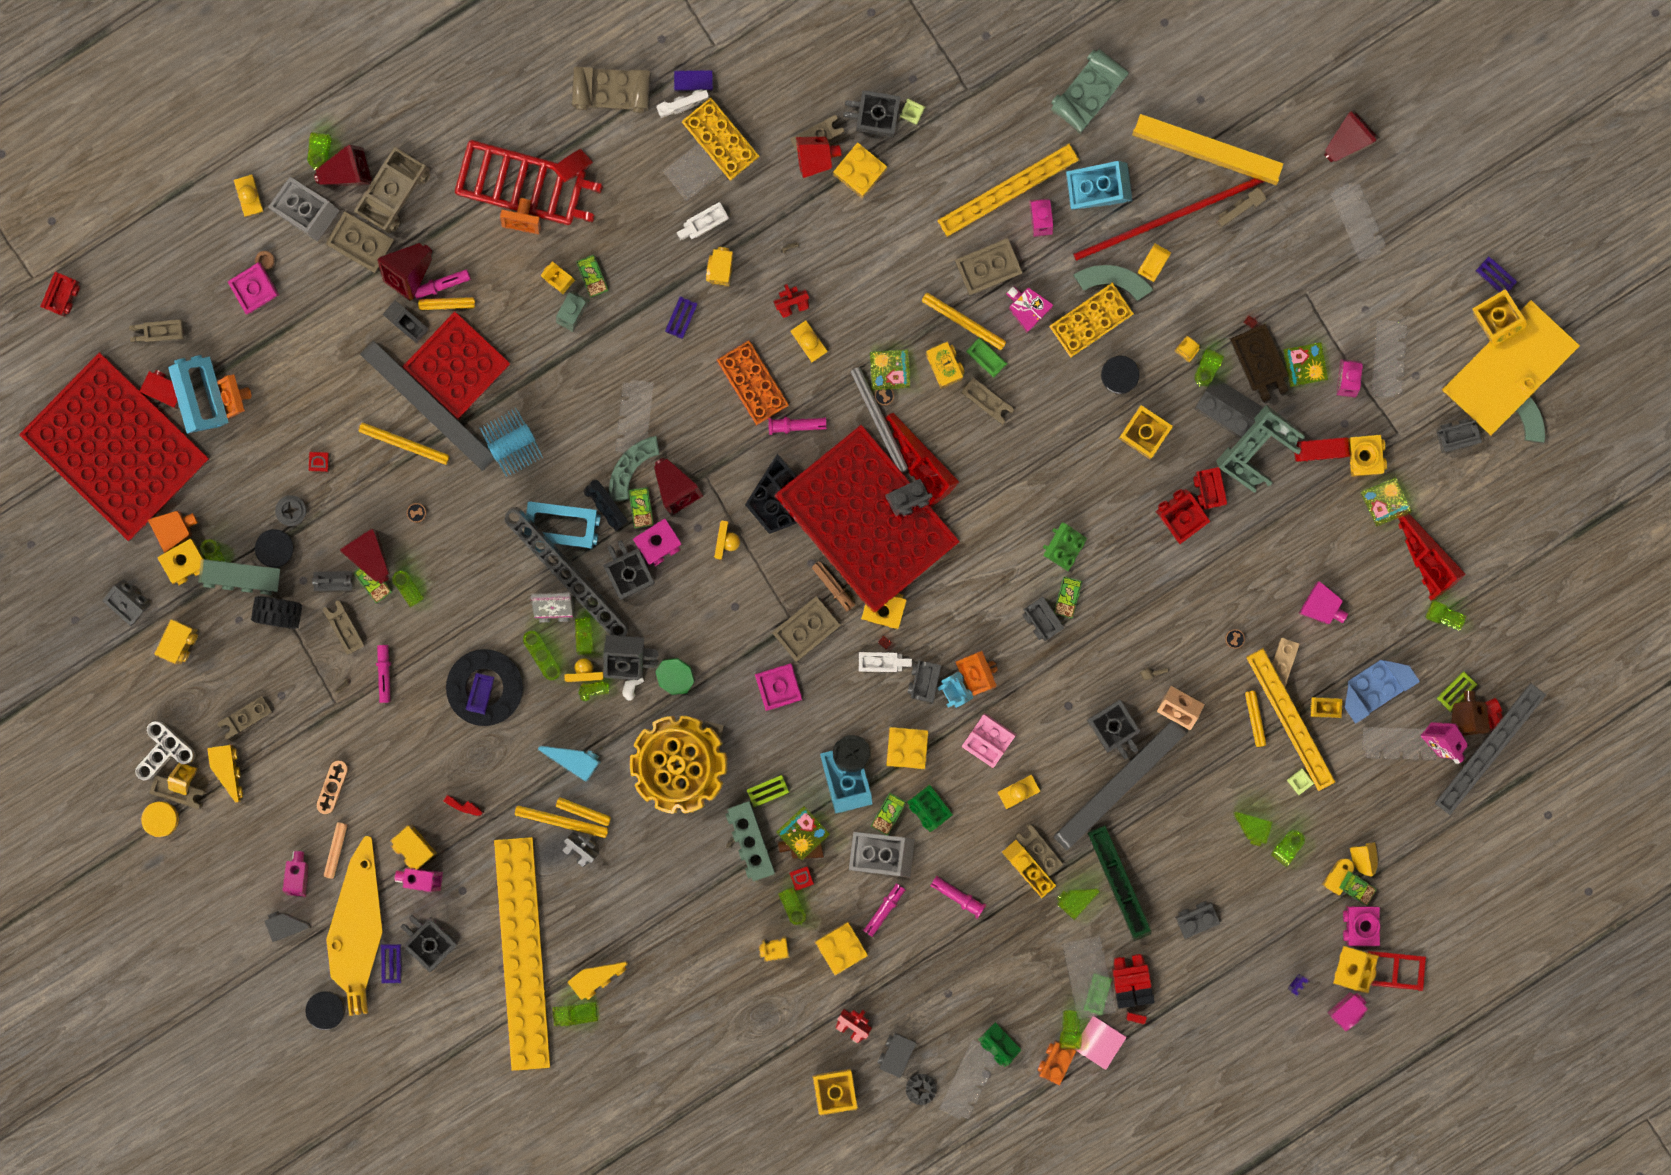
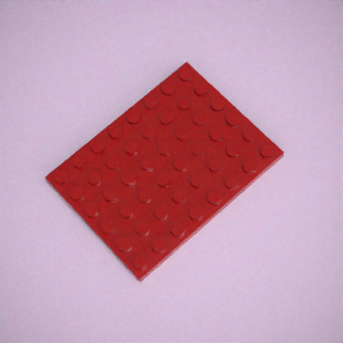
M100 352L19 434L129 542L149 522L148 520L152 519L210 460Z
M860 425L774 496L874 614L960 541L929 505L922 508L916 506L912 508L913 512L906 516H902V514L895 516L886 495L910 484V482L865 428Z

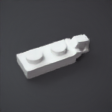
M696 90L691 96H680L674 99L672 103L664 101L657 105V110L661 118L673 113L678 114L702 105L709 99L707 90Z
M718 202L688 219L683 224L685 228L678 231L677 235L680 240L688 236L691 239L697 238L729 220V217L721 203Z
M859 652V671L897 672L902 671V666L912 667V659H902V654Z

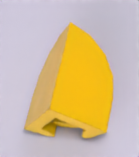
M1375 842L1366 843V846L1351 847V857L1356 869L1366 876H1373L1378 866Z

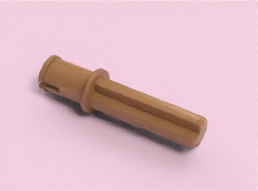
M821 561L813 565L812 569L835 596L834 599L840 602L846 612L856 605L845 592L846 589L840 586Z

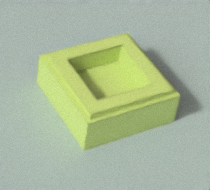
M907 99L900 117L917 125L925 107Z
M1302 768L1287 779L1298 795L1314 784Z

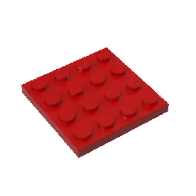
M454 311L402 367L459 420L511 364Z

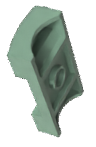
M1100 49L1097 52L1093 50L1087 57L1089 62L1065 93L1061 96L1057 94L1051 102L1053 105L1051 111L1069 123L1079 134L1083 132L1129 74L1127 70Z

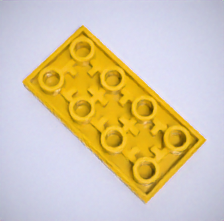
M711 97L681 121L730 181L760 157Z
M1111 283L1049 327L1071 358L1131 317L1134 313L1115 285Z

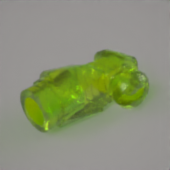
M602 681L586 685L583 683L578 691L580 699L588 701L590 696L609 694V683Z

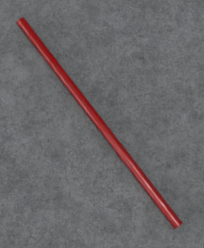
M1256 178L1074 253L1075 261L1262 184L1265 181Z

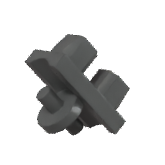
M572 832L564 841L565 845L562 851L569 856L574 851L579 853L580 856L576 861L582 867H585L589 862L592 863L599 854L593 849L595 844L590 841L593 837L592 834L585 837L582 833L577 836Z

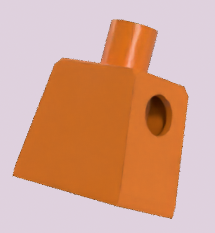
M180 511L148 520L164 553L190 538L192 533L189 527L198 523L194 513L183 517Z

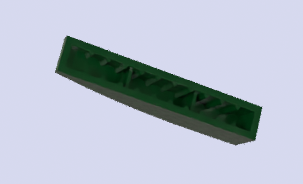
M1106 826L1089 832L1090 841L1133 941L1151 935V929Z

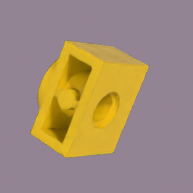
M718 247V250L713 249V255H709L706 281L710 282V284L730 286L734 256L729 248Z
M1381 435L1349 438L1351 477L1383 474L1384 470H1387L1386 458H1383L1382 452L1385 450V440L1381 439ZM1361 451H1366L1369 454L1367 461L1360 459Z
M189 539L157 557L171 583H177L178 586L187 582L188 576L192 574L195 576L199 575L200 562L204 560L193 539ZM181 554L185 555L187 559L184 565L177 563V557Z
M897 594L884 606L888 608L889 614L885 617H881L878 611L873 614L865 604L861 619L898 630L906 599H903L904 595Z
M1343 946L1333 983L1356 991L1369 993L1371 982L1376 976L1378 956Z

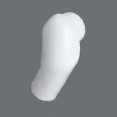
M643 677L639 680H627L625 682L622 694L626 700L630 701L635 698V686L645 682Z

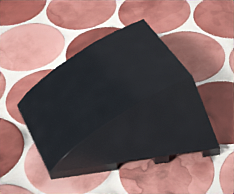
M778 453L745 503V506L769 534L797 523L774 496L798 476Z

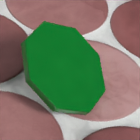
M679 658L663 659L655 671L659 686L671 695L686 694L695 682L691 667Z

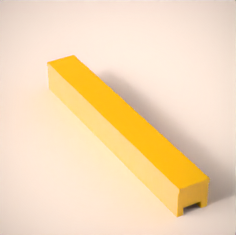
M1140 114L1132 136L1276 186L1284 164Z

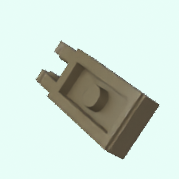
M183 320L147 322L141 325L129 326L130 331L144 330V336H134L130 338V342L145 341L147 343L184 339Z

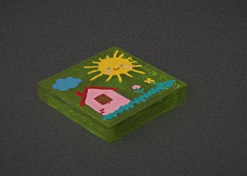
M1321 342L1283 349L1290 387L1328 380Z
M908 349L870 352L872 390L910 388Z
M1396 477L1361 491V496L1376 527L1412 512Z
M805 806L776 831L801 860L830 835Z

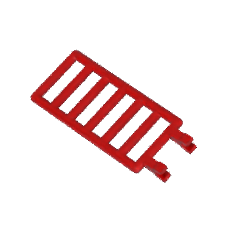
M474 140L468 142L455 187L456 195L517 211L530 163L540 166L531 198L529 215L565 225H571L573 217L593 223L595 216L593 213L576 209L582 188L601 193L603 186L596 182L584 180V170L576 175V182L565 217L555 214L563 186V180L558 175L548 211L536 209L547 169H552L558 163ZM475 148L485 151L473 192L463 189ZM492 154H497L504 157L493 196L491 197L481 193ZM512 158L522 161L510 202L500 199Z

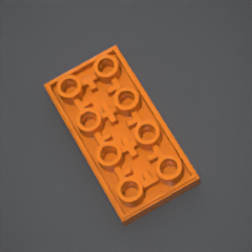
M749 340L717 359L718 364L756 425L789 406Z

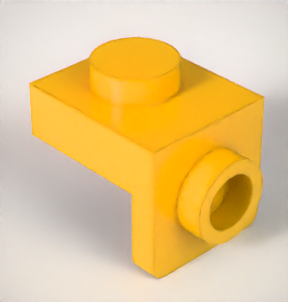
M553 261L541 274V277L561 294H564L575 281L573 277Z

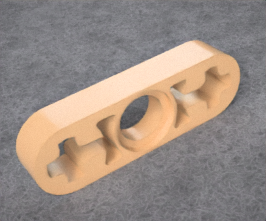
M335 761L330 766L317 801V809L322 814L331 813L336 806L348 773V766L344 761ZM341 764L344 772H340L337 777L341 778V781L330 779L331 775H336L337 771L334 767ZM335 782L338 789L335 793H330L327 790L328 783ZM324 793L329 796H335L334 800L332 798L329 799L328 804L331 805V808H327L325 811L321 805L327 799V797H324Z

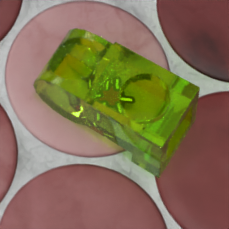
M591 617L575 618L576 653L578 655L595 653Z

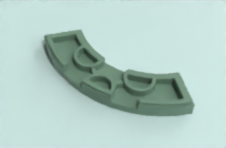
M1093 266L1073 275L1083 291L1094 286L1113 283L1115 286L1130 293L1136 301L1153 291L1150 285L1139 275L1118 266Z
M1530 397L1516 410L1524 426V440L1544 443L1545 428L1543 419L1537 405Z
M656 436L648 437L631 446L616 463L609 484V495L614 502L629 499V482L636 468L645 460L660 455Z

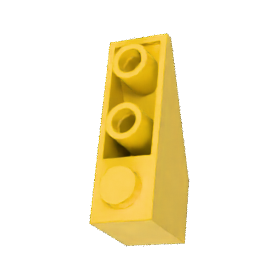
M233 745L207 748L210 768L235 803L241 802L243 789L238 783L241 774L235 762L238 759L237 749L233 748Z
M1017 840L1002 851L1004 856L1041 898L1056 887L1053 881Z
M624 961L586 968L567 983L581 1000L584 998L589 1000L596 994L595 989L599 986L604 988L611 982L610 978L614 974L619 976L626 971L625 966L628 963Z

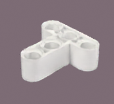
M151 722L147 727V733L157 745L137 766L136 776L141 780L152 779L171 757L181 764L192 763L196 757L195 751L163 722ZM155 725H159L161 727V733L159 735H155L153 733V727ZM170 737L176 741V745L173 748L167 745V740ZM184 750L190 753V758L187 761H184L181 757V753ZM156 752H160L163 755V759L159 763L154 759ZM144 766L150 769V774L147 777L143 776L141 772Z

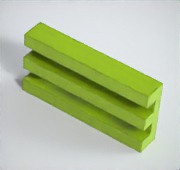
M1463 671L1436 699L1451 712L1453 705L1460 703L1464 699V692L1451 705L1448 703L1468 682L1471 685L1465 691H1472L1477 684ZM1464 677L1465 680L1444 700L1443 697Z
M780 775L747 789V793L753 807H757L789 793L783 776ZM778 780H780L781 784L769 788L765 791H762L758 794H752L753 791L760 789L764 786H767L771 783H774ZM783 787L784 791L761 801H755L756 798Z

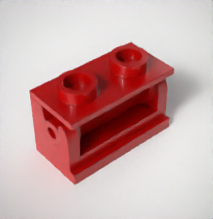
M54 272L40 307L65 317L72 310L73 304L71 302L73 297H76L79 293V281Z
M155 370L154 373L149 371L139 392L177 409L179 404L172 381L166 379V374Z
M1216 467L1195 472L1196 476L1193 477L1195 488H1199L1200 495H1197L1199 506L1206 510L1227 505L1220 468Z

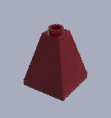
M1353 110L1346 116L1325 149L1326 153L1324 155L1331 163L1333 161L1336 162L1376 142L1379 137Z
M355 145L344 147L316 169L314 174L316 183L324 186L370 185L372 177L364 148Z
M417 243L379 257L377 261L383 282L411 301L432 261L431 254L433 252L431 248L426 244L423 246Z
M661 458L655 462L654 470L662 502L670 516L675 515L704 497L697 485L668 459Z
M370 529L340 549L341 553L375 582L382 584L390 579L388 576L390 571L376 529Z

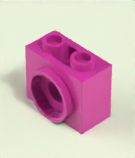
M666 519L661 520L633 539L648 564H654V566L664 561L663 557L670 553L672 556L681 550L679 547L682 545ZM655 535H659L662 538V542L658 546H654L651 542L652 537Z
M1346 906V910L1343 911V922H1346V930H1343V941H1346V945L1380 946V907ZM1363 921L1369 922L1370 926L1367 931H1362L1360 928V924Z
M1350 992L1327 1013L1344 1031H1347L1364 1017V1012L1368 1010L1364 1006L1367 1002L1357 993L1354 995Z

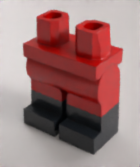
M1142 954L1131 955L1133 965L1126 966L1124 957L1114 958L1112 973L1118 1009L1135 1006L1132 986L1134 987L1136 1004L1138 1006L1155 1003L1148 965L1145 963Z

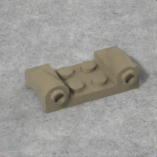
M574 67L572 106L576 107V110L600 108L633 110L634 113L649 111L651 71Z
M394 146L354 212L387 233L395 232L400 225L398 213L415 186L426 183L429 180L430 169Z

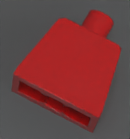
M824 136L795 137L799 170L803 178L831 169V158L842 156L840 145L830 146L827 138Z

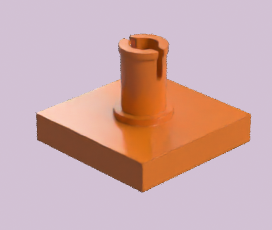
M520 198L517 212L501 210L500 219L502 227L538 235L541 230L540 218L528 215L531 204L530 200Z
M234 374L218 380L217 384L227 418L230 419L244 412L242 400L251 399L250 389L248 387L238 389Z
M982 651L955 662L964 678L966 689H969L973 696L997 686L992 676V673L997 672V666L990 668L996 665L994 661L987 663Z

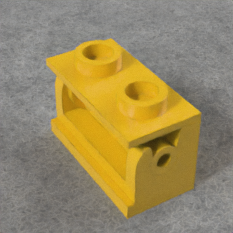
M783 936L782 939L771 940L768 943H765L764 939L762 941L763 944L759 946L761 957H765V961L788 958L789 956L786 936Z

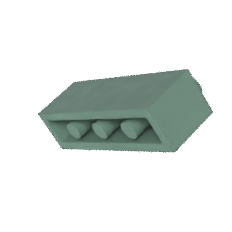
M201 560L198 583H203V587L215 588V585H222L224 590L234 591V587H240L241 592L253 593V589L260 590V594L272 595V591H278L280 569Z

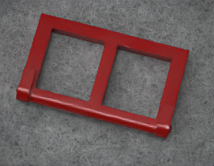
M1368 951V953L1378 957L1394 958L1392 982L1372 981L1371 986L1423 991L1426 957ZM1399 959L1419 961L1417 985L1397 983Z

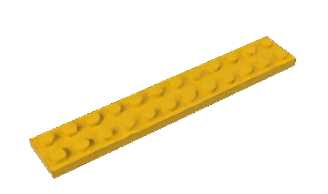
M533 837L494 840L511 1069L515 1071L550 1068Z

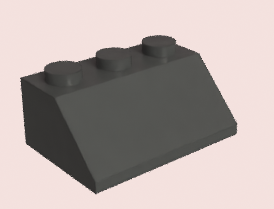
M1214 376L1194 410L1241 439L1255 422L1254 418L1263 407Z

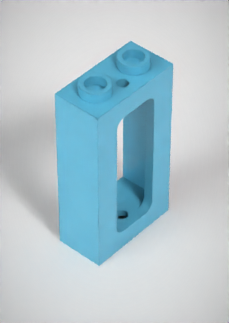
M202 355L191 357L189 361H186L185 358L175 360V364L168 367L187 434L221 427L229 423L210 357L202 358ZM199 367L213 415L211 419L204 420L201 417L188 372L191 368Z
M528 501L526 515L534 523L536 513L578 517L587 520L586 535L584 537L544 533L553 544L593 549V545H597L598 534L595 533L596 526L600 525L601 515L597 514V510ZM525 527L524 534L531 535V528Z

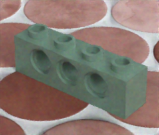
M750 801L728 808L729 813L725 815L728 823L734 826L735 831L732 832L735 843H740L741 849L738 852L741 860H746L748 867L745 868L748 879L752 878L754 882L774 875L775 871ZM745 818L748 820L749 825L746 829L738 827L739 819ZM751 836L754 838L755 845L753 847H747L744 844L746 837ZM756 854L761 857L762 861L759 865L751 863L750 858L752 855Z

